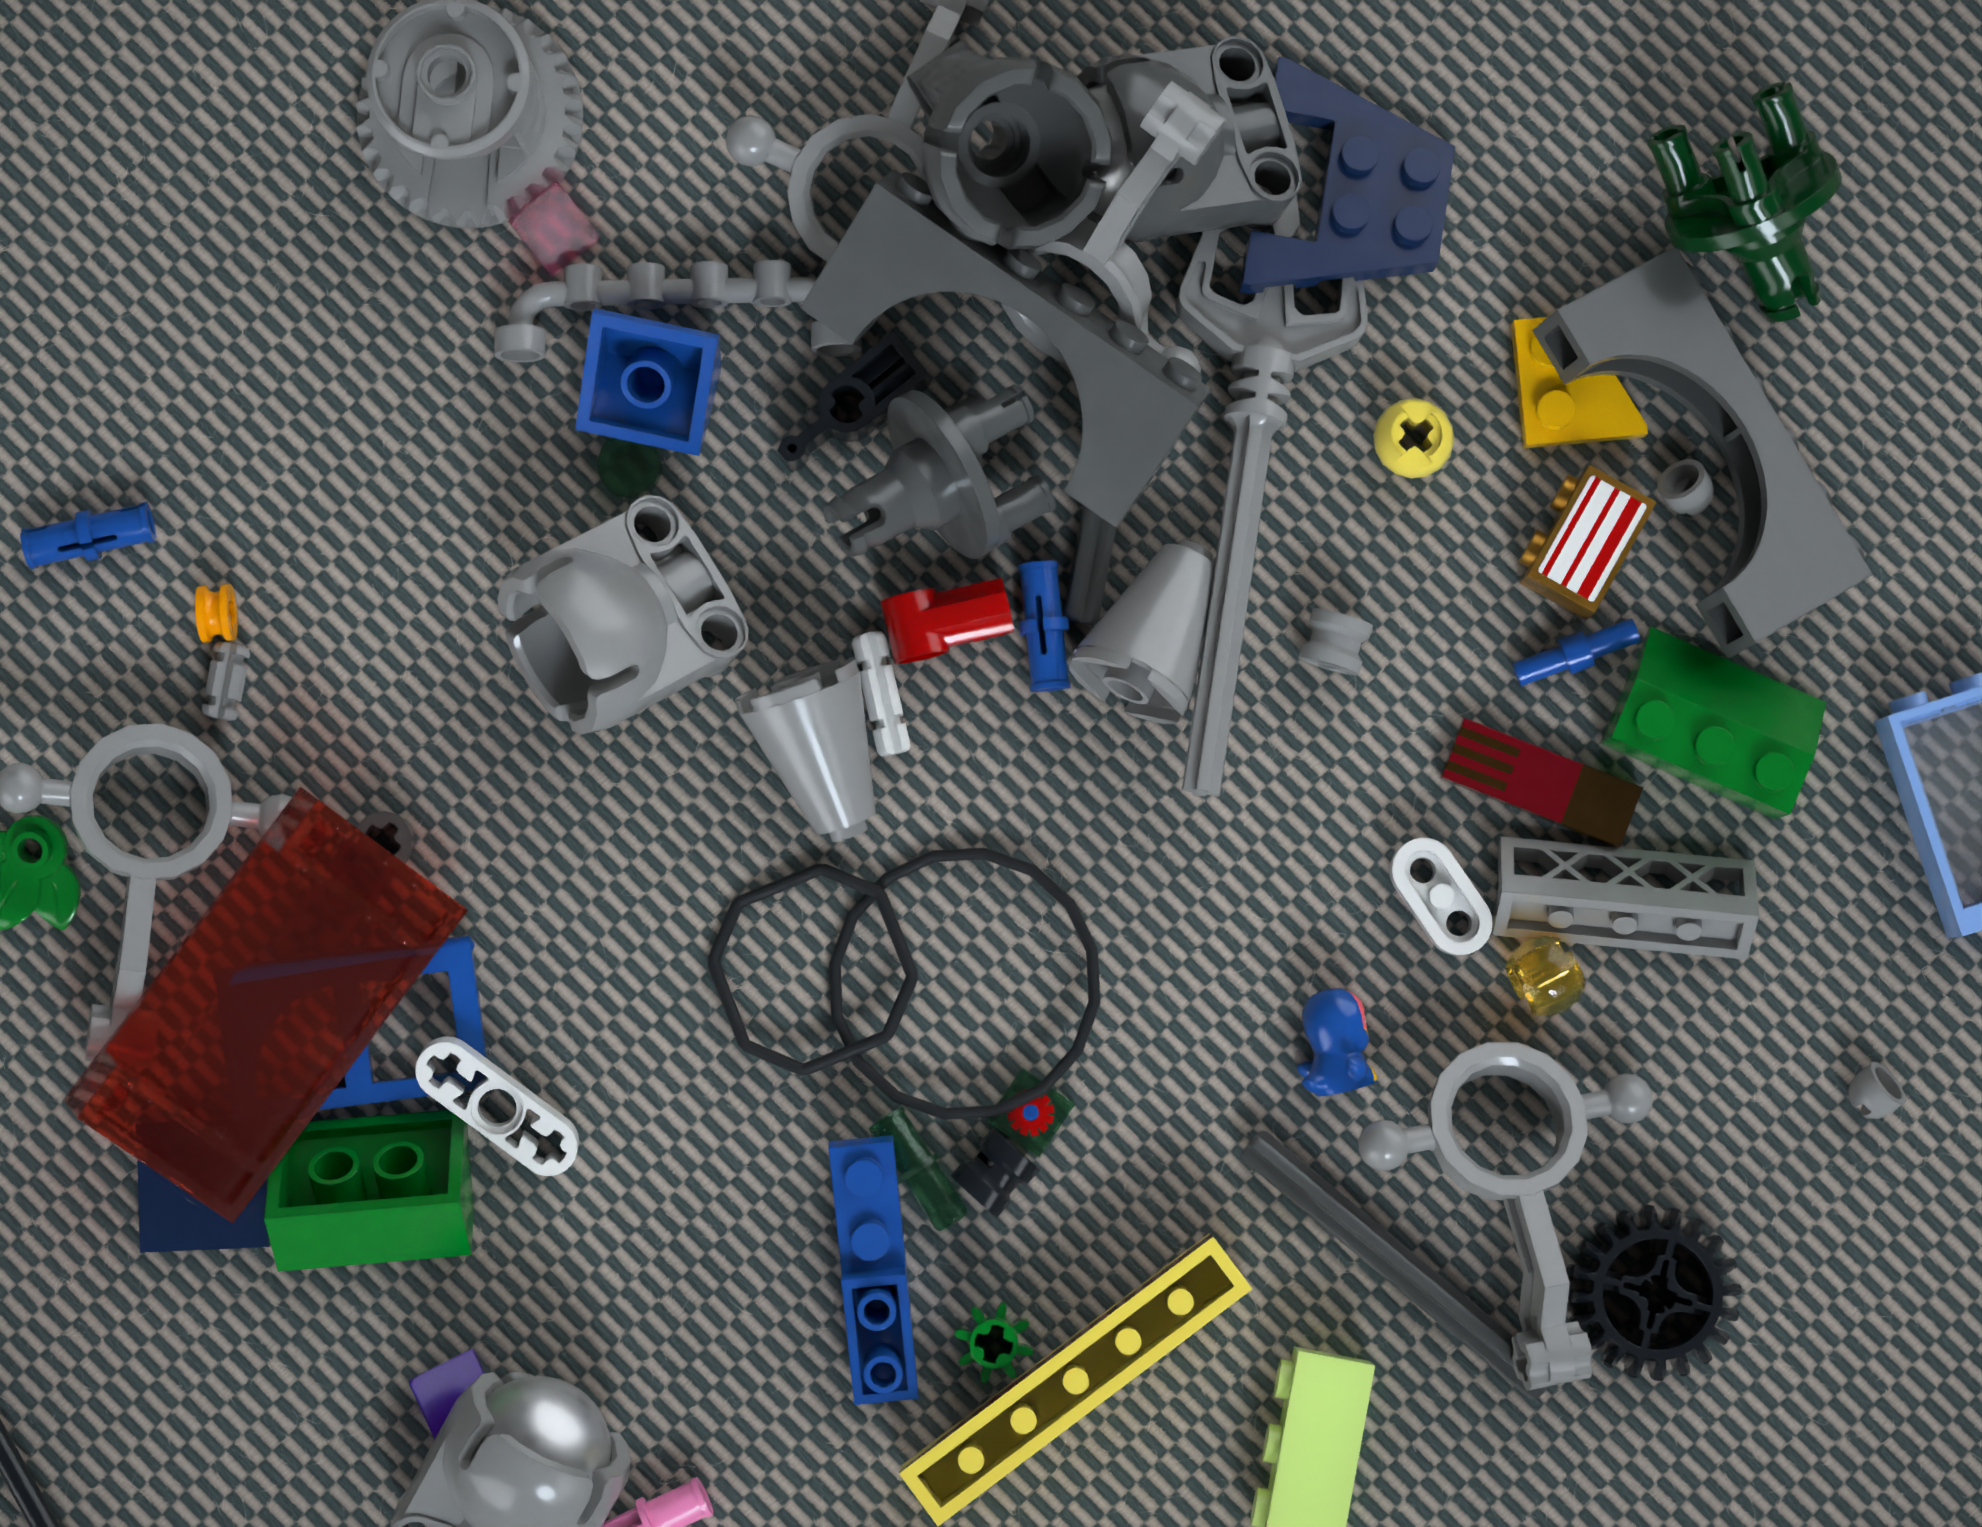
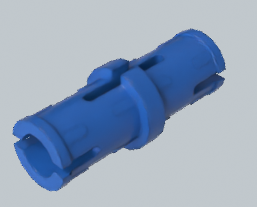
M147 502L95 515L89 509L75 513V519L32 529L24 528L21 529L22 533H20L22 551L30 569L82 556L87 561L98 560L102 558V552L145 542L152 543L156 542L157 538L154 518Z
M1055 560L1034 561L1018 565L1025 618L1024 621L1019 622L1020 636H1026L1031 677L1030 692H1049L1071 688L1070 681H1068L1064 632L1070 631L1069 617H1062L1057 571L1059 565Z

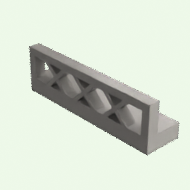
M1500 837L1498 846L1499 887L1492 914V935L1746 960L1748 958L1759 919L1754 860ZM1514 860L1537 862L1549 872L1542 877L1514 874ZM1584 867L1601 868L1612 879L1606 883L1591 882L1578 873V871ZM1648 873L1664 874L1675 882L1676 885L1670 889L1654 888L1642 877ZM1711 879L1739 882L1740 896L1718 894L1705 883Z

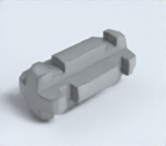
M217 642L213 647V651L218 653L217 660H211L204 694L209 696L208 704H202L203 714L211 718L228 721L236 720L239 711L234 710L235 702H241L247 668L242 666L243 660L250 657V652L243 645Z

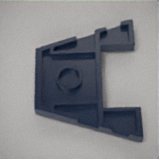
M1278 57L1273 77L1277 84L1288 122L1326 129L1331 132L1314 242L1251 230L1247 239L1239 292L1246 294L1260 293L1266 287L1293 284L1294 288L1317 286L1319 281L1354 277L1355 281L1434 272L1439 262L1455 146L1288 58Z

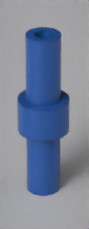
M1631 618L1588 635H1584L1581 630L1557 639L1559 646L1513 662L1512 667L1518 683L1522 687L1567 669L1570 675L1591 668L1595 666L1594 659L1641 642L1637 627Z

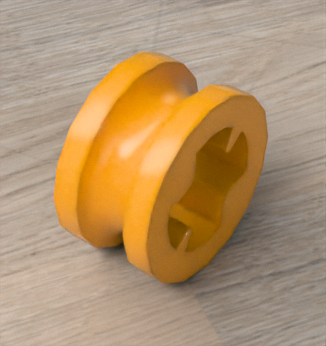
M222 584L220 590L216 592L210 591L207 585L196 588L195 617L198 635L202 643L212 642L215 635L224 636L226 641H235L237 638L238 611L235 592L231 584Z

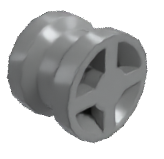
M1313 608L1309 620L1313 628L1311 639L1302 645L1298 658L1320 668L1358 676L1362 666V660L1358 655L1361 643L1370 638L1373 625L1339 612Z

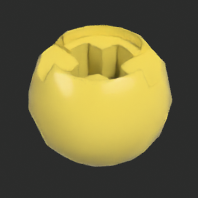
M1418 398L1400 400L1389 406L1377 420L1373 434L1375 451L1382 464L1396 475L1407 478L1427 477L1440 470L1450 458L1454 445L1453 427L1445 412L1432 402ZM1406 425L1412 431L1421 426L1427 431L1428 435L1423 441L1424 448L1426 449L1425 452H1422L1416 446L1406 451L1400 445V441L1405 435L1401 426Z

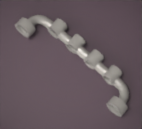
M781 260L756 262L753 265V278H728V265L716 261H702L692 264L690 266V279H665V267L663 265L641 262L627 267V280H602V268L600 266L584 263L571 264L564 268V281L536 284L519 295L511 307L508 324L500 326L494 331V356L497 359L508 362H534L545 358V330L534 326L533 320L538 312L548 307L565 306L568 309L577 311H591L594 308L599 309L602 306L628 305L631 308L641 310L659 309L668 304H691L698 308L707 309L725 307L728 303H754L762 307H783L792 302H803L817 279L791 277V264ZM815 321L811 324V351L822 356L841 357L861 352L862 337L851 344L821 322Z

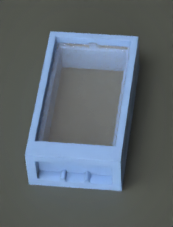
M1982 672L1948 683L1952 695L1929 702L1926 691H1922L1891 701L1888 704L1892 715L1874 721L1947 938L1962 937L1982 930V901H1978L1982 899Z

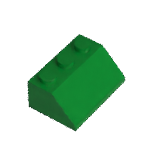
M1649 627L1600 744L1773 819H1778L1790 815L1815 757L1827 702L1656 628Z
M450 1110L274 1125L264 1221L278 1272L471 1255L474 1202L468 1124Z

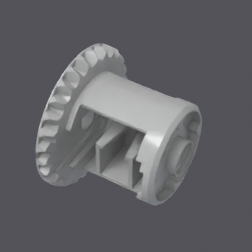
M424 0L397 14L383 28L372 47L368 59L367 73L362 77L360 95L356 102V129L361 150L372 174L381 187L398 204L411 213L433 223L456 228L495 226L514 220L541 204L559 186L568 173L577 154L583 129V103L577 78L567 57L550 35L537 27L529 19L518 16L506 8L489 7L474 0Z

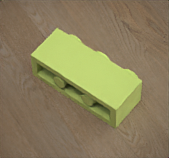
M1295 1346L1293 1347L1291 1361L1280 1359L1275 1380L1274 1397L1284 1399L1280 1424L1269 1423L1267 1427L1262 1462L1272 1463L1268 1489L1260 1487L1256 1489L1251 1513V1526L1346 1527L1375 1365L1372 1362Z

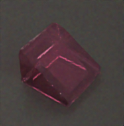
M557 181L548 186L508 220L515 233L552 277L601 238Z

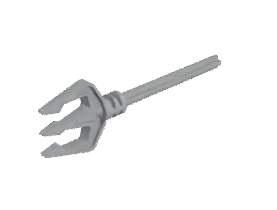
M1297 195L1279 220L1273 226L1268 227L1270 234L1290 238L1295 236L1300 227ZM1228 228L1203 231L1179 289L1175 305L1180 320L1227 361L1232 362V373L1240 379L1228 386L1229 394L1237 401L1228 404L1224 412V419L1233 425L1235 432L1182 791L1193 792L1192 795L1204 797L1206 795L1218 797L1221 792L1272 436L1277 430H1283L1287 427L1288 416L1280 405L1287 403L1291 399V394L1282 384L1290 382L1294 378V372L1352 349L1362 338L1368 321L1364 280L1355 281L1354 277L1341 278L1339 280L1336 313L1302 315L1299 313L1294 304L1293 284L1266 287L1263 292L1255 293L1253 300L1245 305L1213 293L1210 289V281L1219 234Z

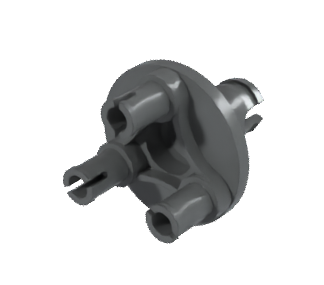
M1011 385L1005 391L988 400H985L975 391L969 394L967 398L944 410L932 398L916 390L907 391L894 398L890 402L887 412L888 430L894 451L891 453L883 471L853 486L841 497L835 496L823 508L825 522L828 524L838 520L845 522L862 512L865 514L866 522L836 539L835 542L840 549L851 557L862 555L867 552V549L882 545L911 528L937 530L959 553L968 558L977 559L1009 541L1012 531L1045 513L1054 511L1056 504L1052 491L1039 475L1029 477L1027 481L994 498L981 467L982 454L987 452L989 443L1022 425H1028L1033 422L1034 411L1027 395L1018 401L1016 400L1018 396L1022 395L1023 390L1017 385Z

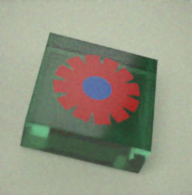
M1022 1068L999 1103L1038 1085L1041 1080ZM1051 1088L1045 1095L999 1117H990L986 1121L1040 1157L1075 1104Z

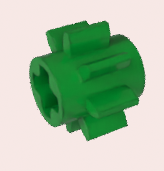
M1002 1301L997 1307L996 1316L985 1317L981 1309L976 1305L971 1307L972 1317L976 1324L972 1330L957 1328L954 1333L957 1338L969 1341L970 1350L960 1356L958 1359L959 1365H967L975 1360L982 1366L981 1382L984 1383L990 1378L992 1369L1003 1367L1006 1375L1011 1379L1015 1378L1016 1371L1011 1362L1015 1355L1031 1356L1033 1354V1348L1027 1344L1018 1343L1017 1334L1023 1332L1029 1326L1028 1319H1020L1011 1324V1322L1005 1319L1007 1308L1006 1302ZM992 1325L1003 1327V1338L1012 1342L1010 1350L1000 1349L996 1359L985 1357L984 1345L975 1342L977 1334H988Z

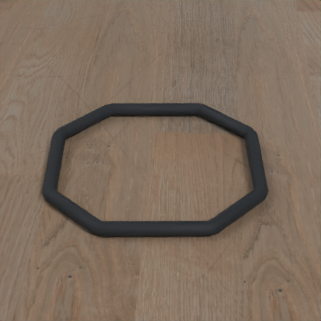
M814 864L739 895L731 903L708 955V969L738 1046L750 1055L797 1075H810L890 1041L897 1031L918 981L917 968L887 893L876 884L828 864ZM818 876H824L875 898L906 977L883 1031L802 1063L750 1041L719 961L743 907Z

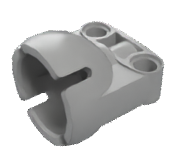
M647 495L640 497L629 506L626 512L514 568L501 582L497 598L500 614L508 620L514 621L507 627L505 632L506 640L526 683L544 708L555 719L569 721L571 730L580 735L611 728L704 677L709 678L719 675L744 649L748 641L746 620L729 586L696 533L676 507L661 496ZM634 524H643L651 528L658 542H649L641 538L636 532ZM541 604L537 610L521 617L530 608ZM701 631H710L716 634L722 641L724 650H715L709 647L704 642Z

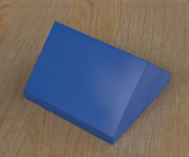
M594 308L591 315L575 430L699 456L721 374L720 335Z

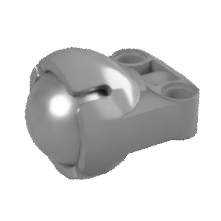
M494 1372L481 1374L457 1398L408 1490L399 1498L390 1527H410L408 1525L410 1522H421L429 1527H602L628 1481L631 1464L628 1444L619 1432L608 1431L605 1417L590 1397L566 1381L519 1372L508 1373L501 1379Z

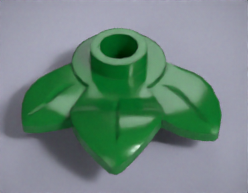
M41 815L25 816L14 822L7 831H0V931L21 923L30 917L33 911L55 928L65 930L74 920L77 913L81 886L79 878L66 863L68 841L62 828L48 817ZM27 838H32L39 842L42 847L41 858H33L27 853L25 849Z

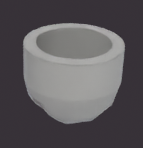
M1692 459L1682 460L1669 466L1661 474L1657 484L1658 492L1667 506L1678 514L1687 513L1688 515L1702 513L1711 504L1714 494L1712 480L1704 466L1699 461Z
M1872 1062L1857 1073L1848 1088V1097L1851 1105L1855 1107L1863 1104L1860 1114L1865 1118H1883L1890 1115L1906 1102L1905 1093L1897 1079L1887 1068L1878 1062Z

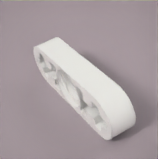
M449 1036L439 1037L424 1047L417 1060L415 1072L420 1087L428 1095L536 1174L554 1176L566 1171L572 1165L577 1155L579 1136L574 1124L568 1118L458 1038ZM450 1053L456 1055L460 1059L456 1070L470 1082L477 1070L486 1076L475 1086L467 1104L458 1098L464 1092L465 1085L451 1076L445 1078L442 1083L434 1079L432 1075L436 1066L429 1060L432 1056L435 1055L437 1058L444 1060ZM501 1089L512 1095L516 1102V1113L510 1120L503 1123H494L482 1115L479 1108V1100L487 1091ZM527 1109H531L538 1114L532 1119L530 1126L541 1135L548 1136L553 1130L563 1135L560 1147L565 1153L562 1156L553 1152L549 1153L545 1159L538 1156L536 1151L539 1142L525 1130L520 1141H516L509 1136L521 1126Z

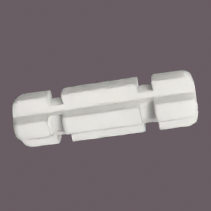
M882 631L860 634L853 638L852 646L857 665L862 664L863 671H860L861 685L870 723H875L876 730L872 731L876 750L880 756H892L906 752L910 749L911 744L906 723L901 724L900 717L904 714L892 665H887L886 661L890 654L885 634Z

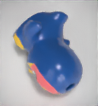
M1342 988L1328 989L1313 994L1306 1001L1302 1010L1304 1031L1314 1052L1313 1061H1305L1297 1066L1298 1072L1304 1077L1302 1085L1309 1092L1320 1097L1340 1094L1377 1083V1075L1372 1066L1366 1063L1362 1053L1369 1043L1365 1009L1362 1001L1353 992Z

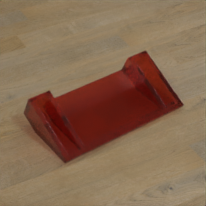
M300 787L63 1100L77 1119L231 1223H234L468 910Z

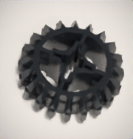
M1649 1204L1642 1205L1639 1213L1640 1225L1636 1226L1633 1216L1628 1210H1618L1616 1212V1222L1620 1232L1615 1234L1610 1226L1599 1221L1593 1228L1596 1235L1603 1241V1245L1598 1249L1593 1244L1581 1240L1576 1246L1577 1250L1591 1258L1588 1268L1577 1264H1569L1567 1267V1274L1578 1279H1585L1584 1289H1569L1568 1302H1585L1586 1309L1574 1313L1569 1318V1321H1578L1580 1327L1593 1324L1594 1329L1587 1334L1591 1348L1594 1350L1605 1342L1608 1343L1601 1357V1363L1608 1368H1613L1618 1364L1623 1355L1626 1354L1624 1374L1628 1377L1637 1378L1642 1371L1645 1360L1648 1363L1650 1377L1655 1381L1664 1380L1666 1360H1670L1672 1368L1678 1375L1686 1376L1690 1373V1365L1686 1353L1691 1352L1697 1360L1707 1364L1712 1360V1355L1702 1342L1707 1337L1722 1345L1728 1342L1729 1336L1727 1333L1715 1327L1718 1318L1721 1317L1729 1321L1738 1320L1739 1311L1728 1306H1722L1723 1296L1740 1295L1742 1292L1741 1285L1733 1282H1721L1720 1275L1734 1270L1737 1266L1736 1262L1730 1257L1719 1258L1713 1261L1711 1257L1721 1249L1724 1240L1719 1235H1712L1699 1243L1698 1239L1705 1225V1222L1700 1218L1693 1217L1680 1231L1682 1219L1680 1209L1669 1207L1663 1215L1661 1225H1658L1655 1207ZM1656 1239L1653 1252L1647 1253L1642 1267L1637 1271L1626 1274L1608 1270L1615 1258L1629 1246L1643 1240ZM1676 1245L1682 1248L1694 1262L1701 1280L1702 1296L1683 1290L1677 1283L1675 1277L1677 1260L1672 1258ZM1658 1275L1657 1285L1666 1289V1293L1681 1297V1301L1675 1302L1664 1299L1663 1303L1653 1301L1655 1308L1647 1310L1648 1300L1639 1296V1292L1624 1288V1283L1628 1282L1641 1286L1644 1281L1652 1284L1650 1276ZM1603 1289L1619 1293L1629 1302L1631 1308L1629 1325L1633 1326L1629 1341L1621 1336L1611 1324L1604 1308ZM1674 1312L1696 1314L1691 1325L1681 1335L1662 1344L1650 1345L1652 1333L1658 1334L1663 1319Z

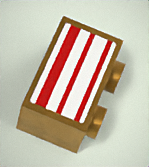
M1591 465L1581 473L1578 479L1568 474L1549 506L1559 514L1548 534L1537 529L1518 561L1528 567L1520 584L1587 620L1599 607L1657 502Z

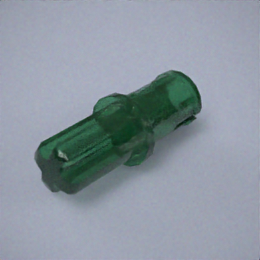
M901 1106L868 1129L871 1133H874L875 1137L893 1135L896 1168L901 1175L898 1177V1184L905 1182L933 1227L938 1231L945 1230L967 1214V1207L936 1160L941 1158L939 1152L932 1155L906 1115V1110Z

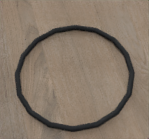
M985 847L932 850L883 873L874 884L885 890L890 883L934 862L984 859L1029 875L1065 907L1083 944L1087 960L1088 1004L1072 1048L1038 1085L996 1105L944 1108L898 1091L862 1057V1054L850 1058L853 1066L890 1100L942 1120L999 1117L1045 1095L1082 1055L1101 1003L1098 948L1075 900L1036 865ZM864 894L847 913L829 962L831 1018L844 1046L856 1041L843 1015L841 964L858 918L875 901L874 897Z

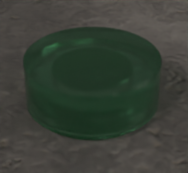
M611 438L600 450L597 468L602 482L612 493L623 498L632 499L642 497L656 487L662 474V460L654 446Z

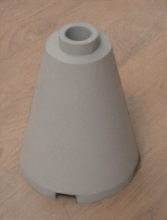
M1181 540L1178 545H1163L1073 651V657L1069 663V671L1077 682L1103 701L1107 700L1110 692L1128 700L1129 702L1124 712L1155 723H1178L1181 716L1189 708L1203 649L1215 564L1212 562L1213 555L1203 546L1188 540Z
M855 657L848 658L843 664L838 659L773 680L774 685L770 687L771 693L759 696L757 689L754 688L737 697L735 704L739 715L815 834L829 833L832 842H838L867 831L868 827L865 820L875 815L876 809L860 670L858 669Z

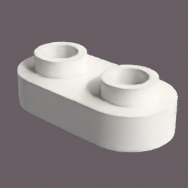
M1417 838L1403 844L1395 852L1390 863L1391 882L1430 941L1440 951L1455 956L1466 955L1479 950L1490 937L1493 925L1492 915L1487 904L1450 850L1441 842L1431 838ZM1416 859H1424L1432 866V877L1426 883L1415 881L1410 874L1411 864ZM1452 912H1461L1468 919V930L1462 936H1455L1447 929L1446 920Z

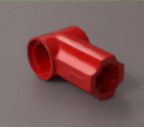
M1002 578L942 592H936V589L917 590L892 596L880 602L894 664H906L934 658L950 652L949 647L980 642L1014 633L1011 611Z

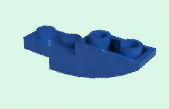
M893 1135L829 1141L828 1149L854 1405L919 1399L904 1230Z

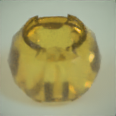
M1540 935L1527 939L1512 951L1506 963L1508 978L1519 999H1527L1531 1008V1014L1553 1016L1566 1012L1579 1001L1586 987L1585 978L1578 962L1571 951L1564 953L1560 943L1561 938Z

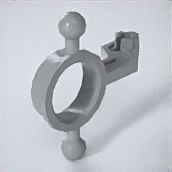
M920 0V2L936 10L924 32L887 118L873 114H864L837 119L813 134L802 150L776 139L771 125L761 117L753 115L741 117L734 121L728 129L726 136L727 150L731 157L739 164L752 167L767 162L791 173L787 194L792 223L809 250L826 262L832 256L839 241L826 232L815 214L811 191L816 169L829 151L846 140L870 136L891 141L909 154L920 172L921 178L926 181L923 173L924 138L911 129L921 105L908 84L907 76L948 49L960 20L977 28L990 0Z
M1171 81L1140 125L1142 129L1155 137L1154 142L1116 193L1099 224L1084 219L1069 235L1036 249L1023 250L1029 252L1034 257L1046 253L1065 255L1088 266L1107 284L1115 297L1120 320L1126 321L1140 329L1149 340L1147 345L1167 359L1170 357L1182 359L1201 374L1199 360L1191 350L1181 346L1165 348L1148 336V309L1152 298L1149 277L1136 253L1124 242L1150 198L1179 158L1182 156L1191 164L1196 165L1227 121L1212 110L1211 105L1191 91L1187 92ZM1001 303L1015 328L1038 350L1067 364L1060 351L1037 325L1023 314Z
M162 723L128 725L101 738L79 762L73 781L43 778L35 767L25 763H14L0 771V805L4 809L13 813H26L37 808L40 803L70 807L72 826L86 852L110 872L127 877L120 945L110 1006L96 1004L91 1006L85 1046V1061L151 1067L157 1029V1011L139 1009L146 975L156 881L173 880L202 866L222 844L228 826L257 829L260 835L267 841L282 844L297 839L303 832L306 823L305 812L300 803L295 798L285 794L272 795L264 799L260 804L232 801L230 779L216 753L192 733ZM157 754L178 761L196 777L205 794L207 818L202 832L189 847L169 857L142 858L123 852L104 836L94 817L93 793L97 781L112 765L132 755Z
M1487 1042L1460 1053L1439 1075L1427 1106L1428 1124L1402 1128L1390 1120H1378L1370 1123L1361 1131L1358 1140L1359 1154L1364 1163L1371 1168L1389 1171L1399 1167L1406 1160L1408 1154L1430 1150L1434 1153L1442 1171L1460 1188L1487 1200H1503L1523 1268L1518 1315L1523 1332L1515 1333L1516 1336L1511 1338L1513 1344L1512 1361L1517 1379L1523 1382L1526 1391L1591 1378L1593 1374L1591 1356L1593 1353L1587 1332L1582 1331L1578 1321L1565 1323L1570 1282L1544 1192L1555 1188L1579 1162L1588 1136L1587 1119L1609 1116L1618 1123L1633 1124L1643 1120L1649 1114L1652 1106V1090L1647 1082L1636 1074L1623 1073L1611 1078L1602 1091L1580 1094L1572 1076L1548 1054L1518 1042ZM1484 1075L1509 1076L1528 1084L1545 1100L1555 1121L1556 1143L1548 1163L1544 1167L1525 1175H1500L1480 1167L1462 1150L1453 1132L1451 1107L1457 1091L1465 1083Z

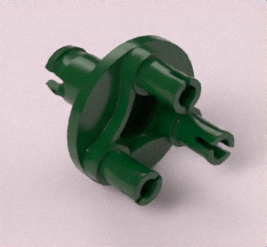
M1785 82L1771 84L1752 96L1753 104L1757 107L1770 142V146L1766 150L1767 154L1759 158L1753 143L1752 134L1750 132H1739L1732 134L1740 155V160L1735 161L1725 137L1716 142L1711 148L1713 156L1716 157L1722 172L1720 175L1710 177L1709 174L1701 173L1688 139L1685 125H1673L1652 134L1650 139L1646 141L1653 153L1666 187L1662 192V197L1669 213L1666 216L1664 225L1671 244L1675 248L1686 252L1725 250L1741 260L1753 294L1760 303L1759 309L1765 318L1771 322H1783L1800 317L1801 314L1795 301L1796 298L1806 297L1808 303L1812 306L1819 304L1821 300L1819 284L1814 280L1813 268L1801 235L1807 216L1830 200L1842 182V176L1836 159L1831 154L1821 151L1815 133L1806 130L1790 82L1786 84Z

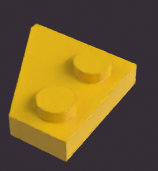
M1548 317L1519 319L1511 323L1523 449L1644 438L1648 434L1645 420L1616 375L1589 376L1564 385L1532 331Z

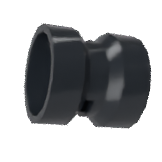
M993 1127L981 1140V1151L973 1160L962 1161L950 1176L984 1208L998 1218L1010 1204L1011 1192L1018 1185L1028 1184L1040 1169Z

